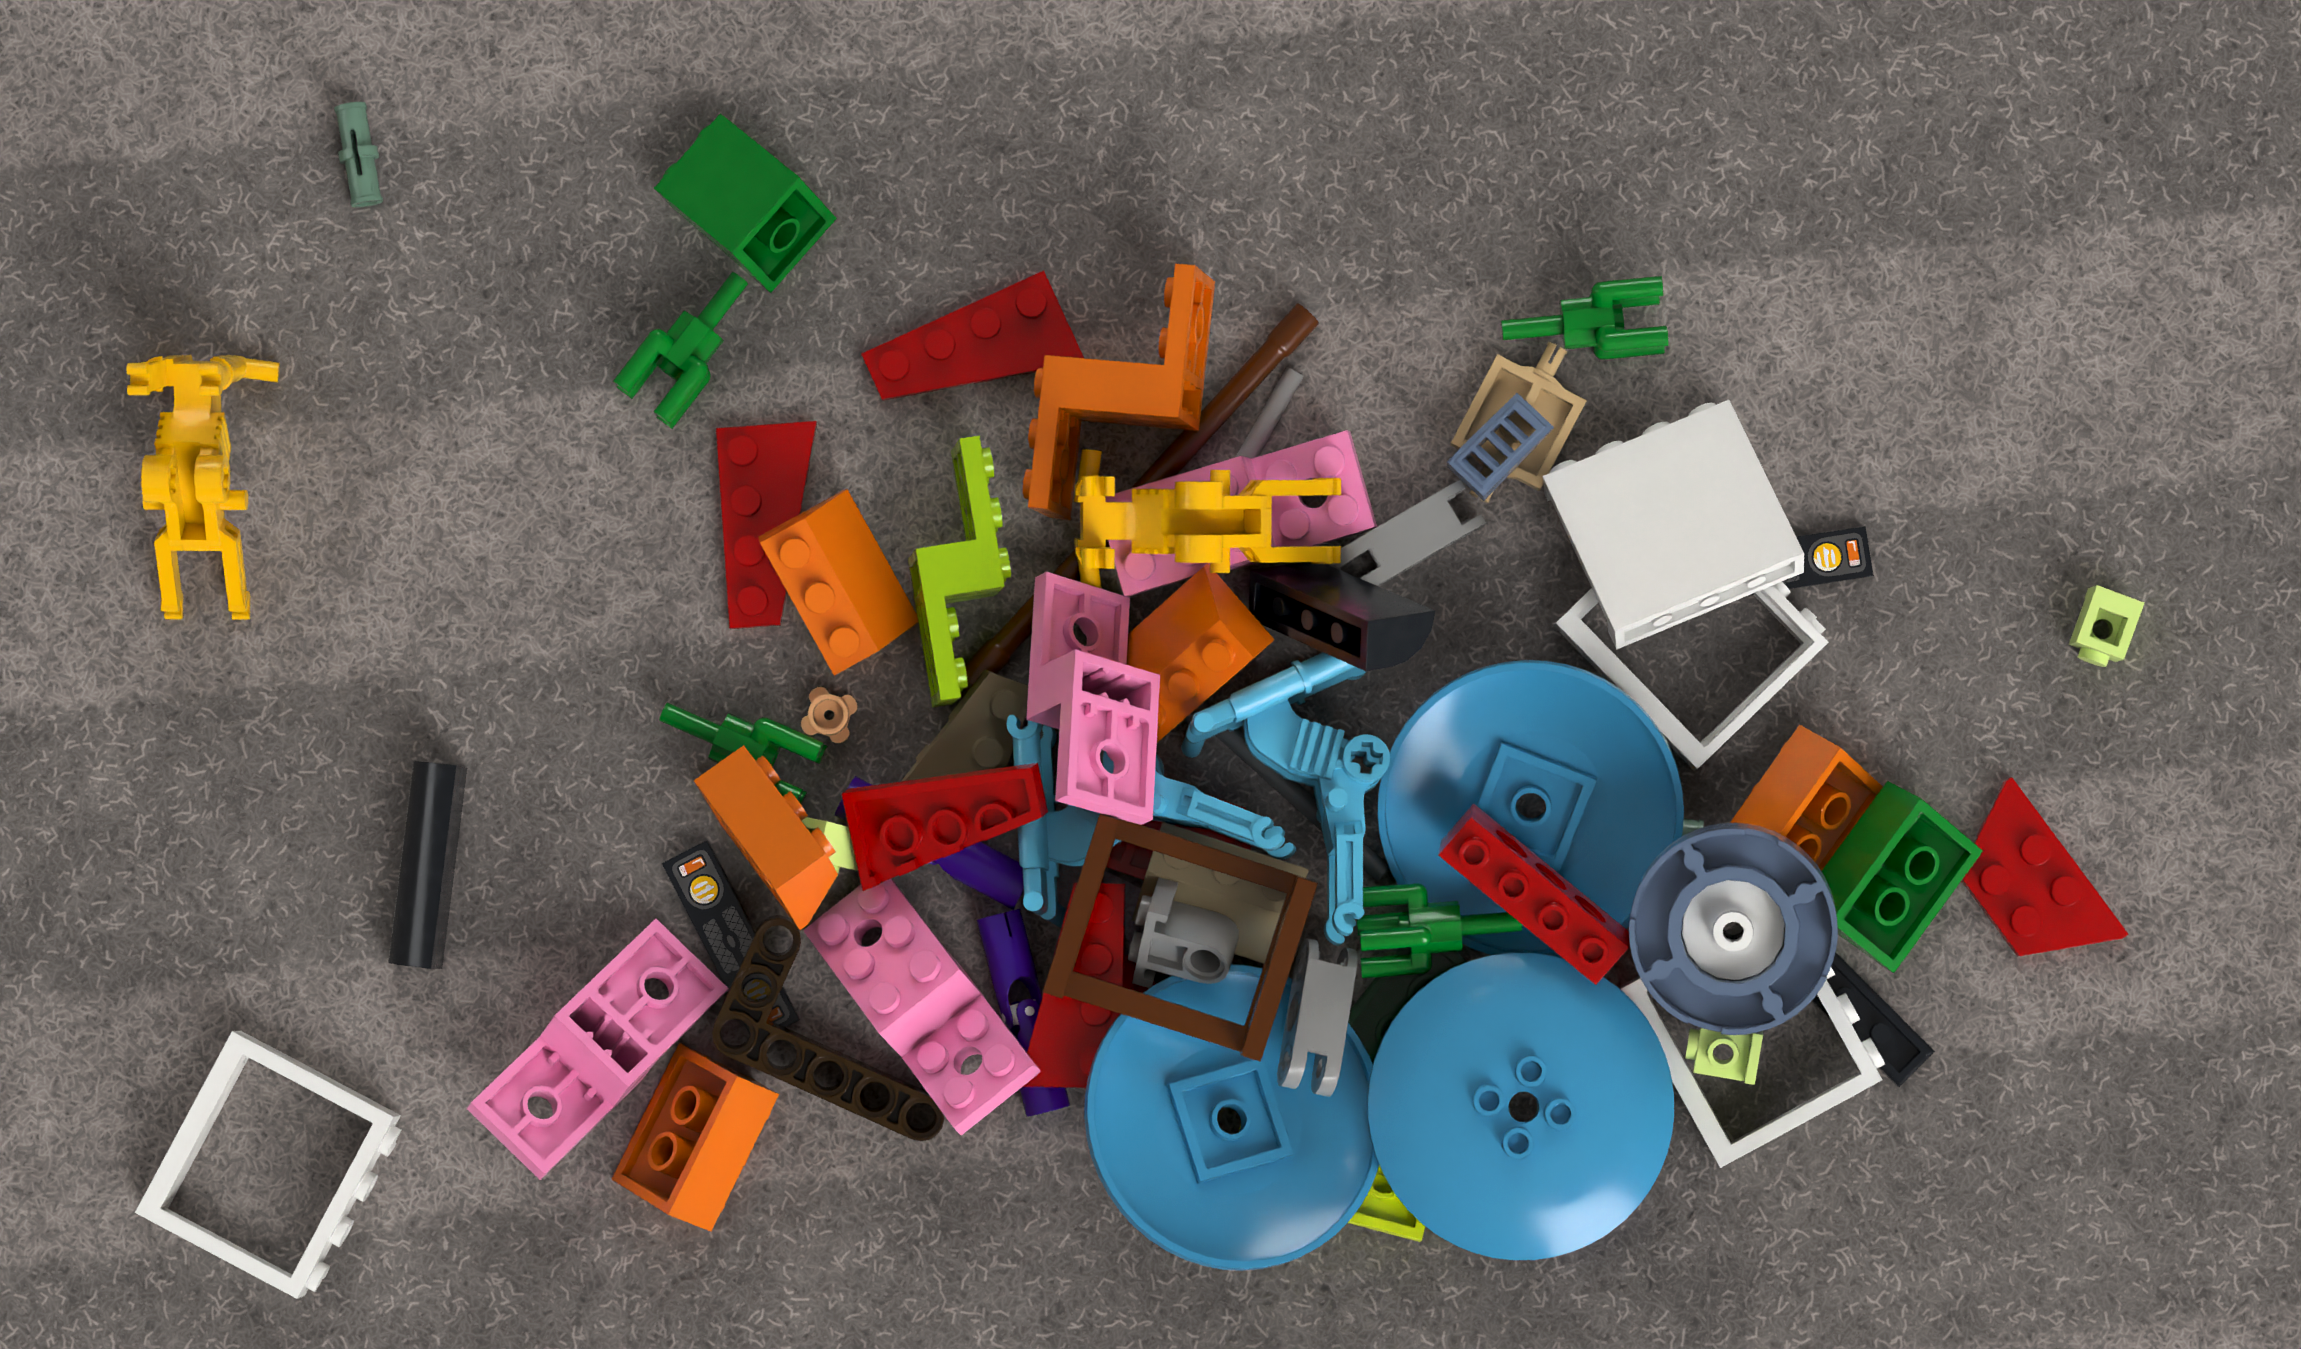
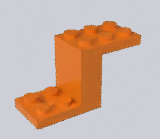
M1175 264L1174 277H1168L1165 283L1164 304L1165 307L1170 308L1168 328L1163 327L1161 329L1158 345L1160 358H1165L1164 365L1044 356L1043 368L1037 369L1034 379V395L1040 399L1038 419L1033 418L1031 420L1028 433L1029 447L1034 449L1032 469H1026L1023 478V497L1028 499L1029 508L1049 518L1071 520L1082 421L1199 431L1215 281L1196 265Z

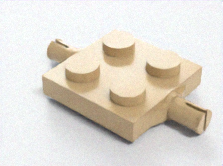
M1551 342L1547 343V347L1536 368L1520 366L1497 354L1450 443L1451 446L1460 449L1494 414L1518 393L1554 427L1507 477L1516 479L1537 491H1540L1543 486L1542 476L1549 474L1587 401L1564 389L1554 378L1567 351L1559 347L1551 364H1549L1548 361L1557 346ZM1516 411L1509 417L1528 437L1535 431ZM1502 426L1495 432L1514 451L1521 445ZM1488 440L1481 446L1500 465L1507 459ZM1473 455L1472 457L1483 467L1481 474L1487 478L1492 471L1479 458ZM1472 490L1469 492L1472 496L1478 497ZM1493 492L1488 496V498L1484 502L1489 503V499L1491 498Z

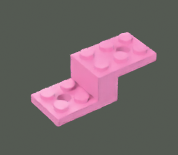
M1348 430L1252 459L1243 456L1235 457L1132 488L1175 489L1176 481H1210V470H1230V495H1239L1250 480L1341 478V495H1328L1324 504L1317 508L1308 507L1302 501L1301 496H1272L1271 546H1318L1373 530L1377 527L1351 432ZM1132 489L1115 493V496H1106V502H1132ZM1108 540L1111 549H1115V566L1124 597L1190 579L1207 564L1175 562V554L1132 553V540ZM1230 548V570L1259 563L1250 562L1239 548Z
M1044 572L1035 577L1026 720L1059 729L1055 801L1142 825L1153 820L1160 675L1126 665L1130 597H1124L1114 592L1050 572ZM1074 623L1078 624L1086 635V646L1079 643L1073 631ZM1101 750L1106 751L1108 757L1113 761V773L1108 772L1103 767L1100 760Z
M892 878L865 891H862V886L859 885L803 930L878 1033L902 1057L960 1135H963L1042 1072L965 970L940 943ZM876 927L882 928L881 937L875 944L868 947L861 946L862 938L868 930ZM971 1055H982V1063L974 1073L969 1075L961 1074V1066L965 1059Z
M655 919L554 1015L540 1037L470 1103L467 1110L541 1180L643 1080L656 1061L729 988L663 924ZM655 978L665 983L669 991L668 998L657 1000L650 997L645 990V980ZM532 1097L546 1099L552 1106V1117L548 1119L534 1117L528 1109V1099Z

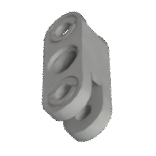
M1459 480L1342 547L1341 563H1336L1338 568H1341L1370 552L1378 568L1360 579L1376 586H1381L1476 531L1487 522L1481 514L1471 520L1468 518L1460 523L1449 504L1456 495L1466 489L1463 481Z
M1307 938L1302 942L1295 962L1278 1064L1277 1082L1279 1086L1296 1089L1305 1070L1308 1052L1315 1053L1311 1090L1313 1094L1330 1097L1336 1088L1341 1070L1358 955L1355 949L1345 947L1340 952L1336 964L1319 960L1318 941Z

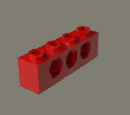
M1475 804L1467 810L1441 840L1438 856L1595 985L1628 950L1629 931Z

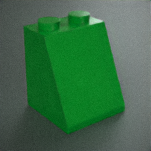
M721 113L710 125L701 130L692 146L676 163L672 164L665 171L663 178L654 187L674 210L770 293L837 219L798 175Z

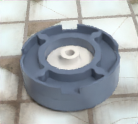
M1744 823L1709 825L1687 833L1667 846L1653 860L1644 873L1633 900L1629 922V943L1632 958L1641 981L1653 998L1667 1012L1682 1022L1721 1032L1724 1035H1745L1768 1030L1786 1022L1802 1011L1823 987L1834 960L1838 940L1835 902L1826 878L1818 865L1800 846L1787 837L1761 826ZM1730 922H1737L1743 929L1739 934L1731 935L1725 931L1724 926Z

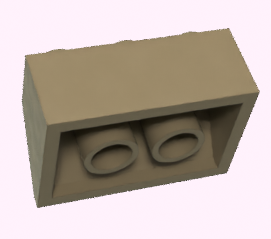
M1162 822L1160 831L1305 878L1307 877L1309 871L1307 868ZM1153 851L1132 921L1136 922L1142 896H1153L1159 877L1178 882L1173 901L1214 911L1229 917L1239 930V940L1234 954L1264 963L1286 893Z

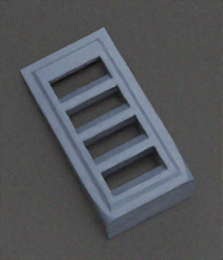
M1516 393L1447 461V467L1485 501L1554 427ZM1515 411L1535 429L1529 437L1509 419ZM1500 426L1521 444L1515 451L1495 433ZM1487 440L1507 458L1501 465L1481 447ZM1473 455L1479 458L1492 471L1487 478L1468 462Z

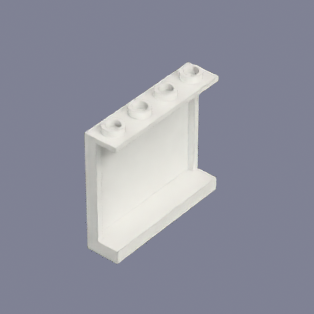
M1730 400L1717 405L1715 403L1700 405L1692 410L1688 417L1671 424L1669 422L1656 423L1647 428L1637 438L1624 443L1622 441L1610 442L1598 449L1595 455L1578 462L1575 460L1564 461L1554 466L1549 474L1542 476L1547 501H1552L1608 623V632L1616 650L1804 573V552Z

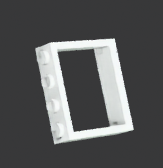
M1783 582L1755 592L1754 596L1801 645L1699 742L1581 620L1598 603L1592 588L1553 624L1562 636L1605 680L1623 690L1645 710L1662 732L1668 745L1692 770L1698 769L1829 643L1821 635L1826 629L1816 620L1817 617L1807 608L1799 612L1786 599L1791 592Z
M1736 922L1725 928V931L1731 935H1736L1743 928ZM1830 968L1827 979L1835 975L1832 968ZM1640 976L1621 986V990L1636 1004L1658 1036L1667 1058L1672 1082L1720 1168L1882 1081L1877 1069L1885 1065V1062L1871 1037L1861 1042L1852 1026L1853 1023L1860 1020L1846 993L1838 997L1835 996L1827 979L1817 995L1860 1072L1732 1142L1729 1140L1650 998Z
M241 1030L232 1031L135 1213L298 1299L305 1296L308 1289L316 1292L322 1279L326 1277L330 1265L323 1261L332 1244L340 1247L348 1236L354 1220L347 1216L356 1199L364 1202L372 1191L378 1175L371 1171L380 1154L388 1157L397 1144L396 1140L401 1129L395 1125L401 1115ZM248 1058L373 1123L293 1274L282 1270L168 1209Z

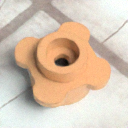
M824 687L813 689L809 694L811 704L808 709V715L801 720L802 730L810 736L817 733L829 736L834 743L846 741L850 735L847 728L850 716L858 708L856 700L851 695L839 697L829 694L828 690ZM828 710L834 713V717L831 720H827L824 716Z

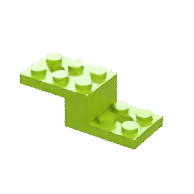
M980 435L960 438L951 450L966 541L917 548L908 558L932 708L952 705L961 698L960 692L963 691V688L968 686L963 657L954 658L952 646L955 638L959 637L955 607L946 608V604L996 596L1005 587L1006 578L1011 577L1007 548H998L996 537L998 528L1003 527L1000 502L998 497L990 498L988 489L989 478L994 477L993 458L990 447H981Z

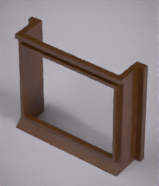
M1099 814L1043 992L1059 998H1063L1064 995L1239 1051L1241 1056L1261 1062L1318 883L1307 880L1305 877L1159 830ZM1115 839L1286 893L1244 1025L1073 971Z

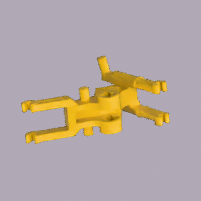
M173 355L164 358L158 356L149 359L147 362L127 364L126 371L130 375V385L127 386L128 395H150L152 391L163 392V387L174 386L173 412H160V420L158 421L156 432L157 438H155L154 442L156 455H145L141 469L144 510H165L166 524L159 529L154 541L161 591V612H164L165 619H183V593L177 551H221L228 611L232 612V620H250V592L247 591L241 534L240 530L227 521L224 516V510L248 509V491L230 490L229 452H231V443L225 413L221 412V394L232 383L242 378L278 383L280 363L249 359L236 355L213 356L210 361H193L192 355Z
M1082 450L1074 502H1080V538H1074L1075 555L1078 559L1080 581L1082 583L1102 588L1099 568L1115 569V549L1105 547L1106 540H1132V553L1175 554V562L1210 563V573H1230V548H1239L1250 562L1341 563V546H1271L1272 496L1341 495V478L1250 480L1239 495H1230V470H1210V481H1176L1175 489H1132V502H1106V496H1115V476H1099L1102 451Z

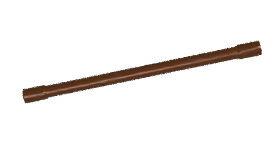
M1297 303L1268 334L1263 345L1201 411L1199 431L1183 430L1130 489L1177 475L1285 357L1290 356L1319 324L1318 320L1307 309ZM1106 540L1105 547H1110L1108 540ZM1075 549L1058 566L1053 574L1080 581ZM1034 594L992 639L987 640L965 664L967 682L971 686L984 670L998 674L1009 662L1015 650L1032 633Z

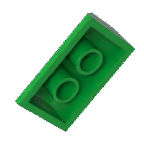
M1887 781L1821 871L1831 889L1835 902L1838 935L1884 968L1895 973L1983 850L1923 799Z

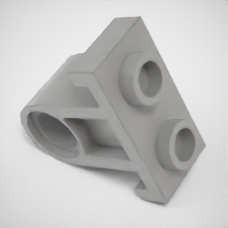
M1159 877L1153 896L1143 895L1138 909L1135 925L1143 926L1144 930L1143 933L1135 931L1127 961L1136 963L1132 984L1151 988L1157 971L1199 983L1212 984L1220 982L1226 978L1239 940V930L1236 924L1229 917L1220 913L1173 901L1178 882Z

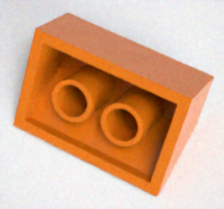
M847 488L759 536V542L834 676L880 651L918 623L917 613Z
M1208 563L1128 633L1126 665L1160 675L1157 743L1275 640L1217 573H1210V565Z
M1799 724L1789 740L1782 746L1780 753L1760 781L1753 787L1750 795L1730 823L1761 826L1787 837L1800 846L1822 871L1883 786L1841 747Z
M743 745L695 779L694 782L720 825L798 929L801 930L809 924L838 875L829 859L836 851L818 827L810 832L803 824L802 820L808 817V814L793 793L790 791L782 796L775 787V784L781 779L763 755L755 760Z
M679 1043L612 1180L667 1215L711 1232L725 1207V1203L748 1160L765 1122L770 1116L779 1094L756 1080Z

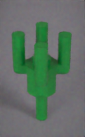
M732 271L697 318L684 310L667 333L661 329L652 330L613 380L617 385L616 388L633 399L656 367L661 369L674 379L676 383L653 412L657 415V419L673 429L710 381L711 374L707 362L724 341L713 330L748 283Z
M1662 276L1597 282L1592 287L1589 297L1560 300V315L1501 320L1502 339L1512 340L1562 335L1564 349L1593 347L1595 356L1601 360L1664 354V346L1669 344L1667 326L1624 330L1623 308L1659 305V296H1663Z
M667 702L659 718V721L711 743L712 748L708 759L719 763L744 745L755 760L763 755L772 767L778 757L780 748L820 764L828 747L819 740L766 717L757 719L753 724L728 713L720 726ZM783 780L775 784V787L782 796L791 791L802 805L807 794L806 791Z
M1420 883L1363 887V908L1407 904V912L1363 915L1361 919H1357L1358 936H1360L1361 951L1410 947L1411 954L1360 958L1362 978L1425 974L1432 967L1431 953L1462 951V936L1522 931V924L1508 912L1460 915L1458 901L1428 903L1427 889Z

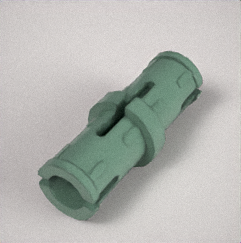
M350 102L334 107L342 150L338 152L339 163L345 164L351 196L350 203L352 207L357 208L377 205L383 202L375 159L379 158L378 146L372 145L365 102ZM358 155H359V157H360L361 168H362V175H361V170H360V164H359Z

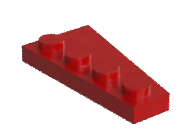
M1044 270L861 353L882 401L972 383L987 382L1020 374L1035 373L1038 368H1043L1045 355L1084 358Z
M817 421L716 428L730 629L781 626L787 591L759 542V536L801 514Z
M1038 763L850 788L842 793L862 891L873 888L898 875L902 876L939 858H945L960 852L968 846L983 840L986 841L1042 818L1048 813Z
M1074 883V884H1073L1072 892H1071L1070 899H1069V902H1068V906H1067V910H1066V913H1065V917H1064V921H1063V924H1062V928H1061V931H1060L1059 939H1060V936H1061V932H1062V929H1063V926H1064V923H1065V920H1066V917H1067V914H1068V911H1069V908H1070V904H1071V901H1072V898H1073V895H1074V892H1075L1077 883ZM1101 883L1073 971L1123 987L1125 884ZM1043 993L1027 1051L1042 1072L1023 1087L1086 1088L1090 1068L1097 1049L1120 1013L1064 995L1063 998Z

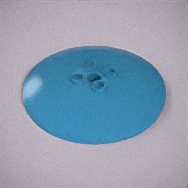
M1520 660L1485 666L1452 680L1434 692L1416 709L1397 735L1389 752V767L1381 778L1378 793L1377 815L1379 835L1384 855L1397 884L1420 883L1424 885L1427 889L1428 903L1458 901L1460 915L1506 912L1438 856L1441 840L1473 804L1489 815L1625 929L1629 927L1633 900L1644 873L1653 860L1667 846L1682 837L1684 802L1678 767L1668 743L1652 718L1634 699L1604 678L1577 667L1550 661ZM1526 793H1535L1543 798L1546 809L1540 816L1528 818L1518 811L1516 806L1517 800ZM1523 925L1522 931L1462 936V944L1490 955L1529 952L1561 958L1560 955Z
M1529 952L1502 953L1470 960L1449 969L1417 991L1402 1007L1383 1036L1374 1058L1368 1086L1367 1118L1375 1156L1384 1177L1406 1209L1424 1226L1448 1242L1476 1254L1507 1260H1538L1567 1254L1592 1244L1625 1221L1640 1205L1656 1181L1668 1153L1674 1122V1091L1667 1058L1658 1036L1644 1014L1621 989L1605 977L1595 985L1563 958ZM1519 1092H1529L1537 1102L1536 1114L1532 1119L1525 1122L1516 1121L1509 1113V1102Z
M1231 964L1226 978L1212 984L1199 983L1171 976L1155 984L1145 991L1144 994L1244 1025L1262 968ZM1289 977L1285 984L1261 1062L1241 1056L1239 1051L1120 1014L1108 1029L1092 1061L1085 1093L1084 1120L1087 1142L1098 1177L1116 1207L1139 1232L1167 1252L1184 1260L1222 1270L1244 1271L1269 1268L1298 1259L1327 1242L1350 1221L1362 1205L1377 1174L1379 1163L1371 1142L1367 1118V1095L1373 1064L1360 1038L1349 1023L1339 1079L1330 1097L1313 1094L1311 1090L1315 1053L1308 1052L1305 1070L1299 1086L1296 1089H1291L1278 1085V1064L1292 979ZM1221 1108H1231L1238 1113L1241 1119V1128L1238 1133L1229 1134L1219 1127L1217 1114Z

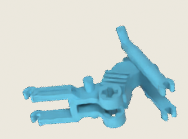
M1323 652L1303 662L1299 660L1291 662L1292 667L1232 693L1228 699L1195 713L1186 731L1181 749L1187 757H1196L1200 754L1206 739L1226 730L1232 732L1243 727L1247 748L1256 759L1283 776V779L1313 787L1318 808L1316 816L1317 820L1321 823L1327 852V921L1324 925V935L1331 944L1340 946L1345 941L1344 936H1349L1352 933L1353 927L1356 925L1355 919H1361L1365 913L1363 909V837L1366 831L1364 794L1376 786L1388 769L1390 753L1386 744L1376 736L1363 734L1354 737L1352 740H1347L1343 738L1344 730L1333 729V727L1323 726L1317 722H1309V720L1302 719L1293 711L1291 704H1303L1306 702L1305 698L1344 680H1357L1367 672ZM1355 756L1363 757V764L1366 767H1372L1369 774L1360 773V765L1352 762Z
M1009 715L1006 726L1013 739L1014 766L1038 763L1048 813L1042 818L1017 827L1019 864L1023 867V904L1027 910L1062 928L1067 908L1058 903V863L1073 867L1083 866L1100 813L1068 805L1065 809L1055 812V804L1058 801H1055L1052 748L1056 743V731L1053 727L1046 725L1042 727V724L1029 720L1028 726L1021 730L1020 719L1015 715ZM1041 729H1042V731H1043V737H1042V739L1040 740V732H1041ZM1104 751L1103 766L1108 772L1113 773V761ZM1156 754L1152 821L1209 829L1267 851L1273 858L1285 860L1294 855L1296 846L1288 842L1280 848L1285 842V830L1280 826H1274L1271 818L1263 817L1206 795L1193 785L1166 778L1164 776L1163 762L1159 755ZM1115 839L1113 847L1118 843L1121 844L1122 841Z

